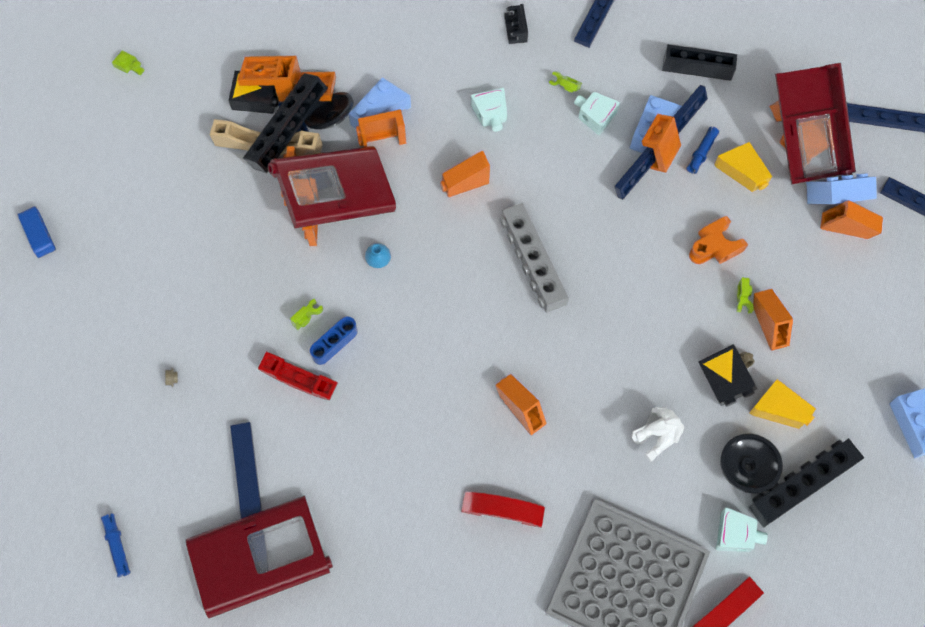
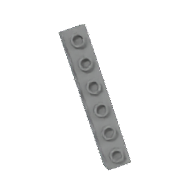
M521 203L502 210L501 225L508 231V240L516 248V257L518 260L521 259L523 263L522 269L524 274L528 275L531 280L530 286L533 292H537V300L540 307H544L547 313L566 306L569 297L524 204ZM520 225L521 228H515L514 226ZM526 240L529 243L523 244L521 241ZM535 256L537 259L531 260L528 257ZM536 272H543L545 275L539 276ZM544 288H550L552 291L546 292Z

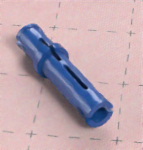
M709 127L698 149L693 152L692 160L687 166L688 172L696 174L701 164L706 161V155L719 134V130L716 127Z
M109 514L101 517L106 533L104 538L108 541L117 577L120 578L122 575L123 577L129 575L131 571L120 538L122 533L118 530L115 515L110 514L109 517Z

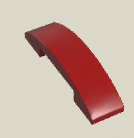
M267 351L258 367V370L290 387L329 401L338 382L325 376L315 375L287 363L283 358Z
M465 492L461 512L478 516H492L542 528L545 507L505 496Z
M749 576L692 627H728L757 601L764 592Z

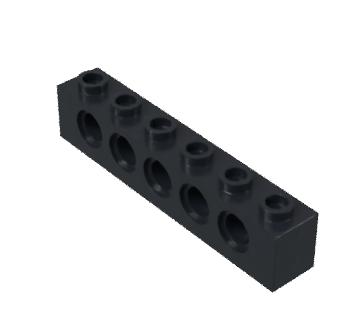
M306 73L302 75L247 151L243 159L253 169L268 173V164L272 159H277L328 89L318 76Z
M849 438L844 442L838 440L830 446L832 450L828 453L825 450L815 456L817 460L813 463L807 461L799 467L801 471L797 474L793 471L785 476V482L781 485L777 482L769 489V493L765 496L760 493L752 499L753 504L749 506V509L763 528L864 459V456ZM833 456L838 457L840 463L835 462ZM817 466L822 467L824 469L825 474H821L818 471ZM805 477L809 481V485L804 484L801 478ZM786 488H790L793 491V496L786 493ZM770 498L777 502V507H773L770 504Z

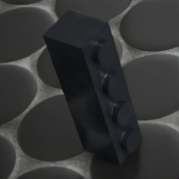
M667 44L662 71L731 81L736 71L737 54Z

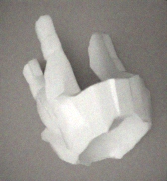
M667 407L652 408L647 423L632 432L631 438L636 444L643 445L652 435L659 436L657 444L645 453L648 460L652 462L663 450L673 443L679 442L684 425L673 410L667 409Z

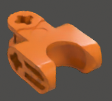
M724 216L698 232L701 239L694 243L689 253V258L695 264H703L715 257L718 263L721 264L744 252L748 243L744 239L729 241L723 236L722 232L726 231L731 223L728 216Z

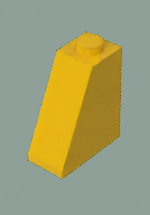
M750 142L718 155L714 164L716 168L751 192L765 189L772 178V175Z
M777 379L749 413L752 416L800 429L804 424L808 426L815 418L812 414L816 408Z

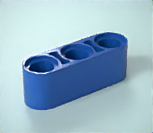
M36 206L17 214L37 258L56 251L55 245Z
M348 316L342 318L310 347V355L314 363L318 365L327 363L354 339L358 333L356 321ZM346 326L353 327L351 330H344ZM333 338L339 339L336 343H330V340ZM318 351L324 352L321 356H315Z

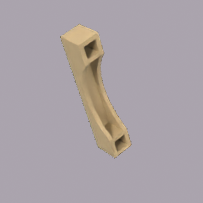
M214 119L209 135L215 146L249 150L261 132L250 130L231 121ZM300 131L295 133L287 146H294L297 156L321 153L323 144L319 133ZM287 146L281 155L287 154Z

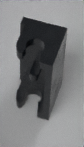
M524 4L509 6L506 8L509 12L504 13L508 43H526L528 41V27Z

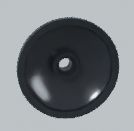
M347 92L333 93L331 101H318L304 122L308 128L314 130L335 127L349 115L354 100Z
M757 434L735 436L724 446L720 457L721 470L726 480L738 490L746 493H762L771 489L780 479L783 470L782 457L776 446L765 437ZM745 465H750L752 470H747Z

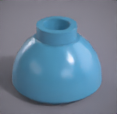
M374 243L367 248L365 260L369 266L382 268L390 262L391 253L384 244Z

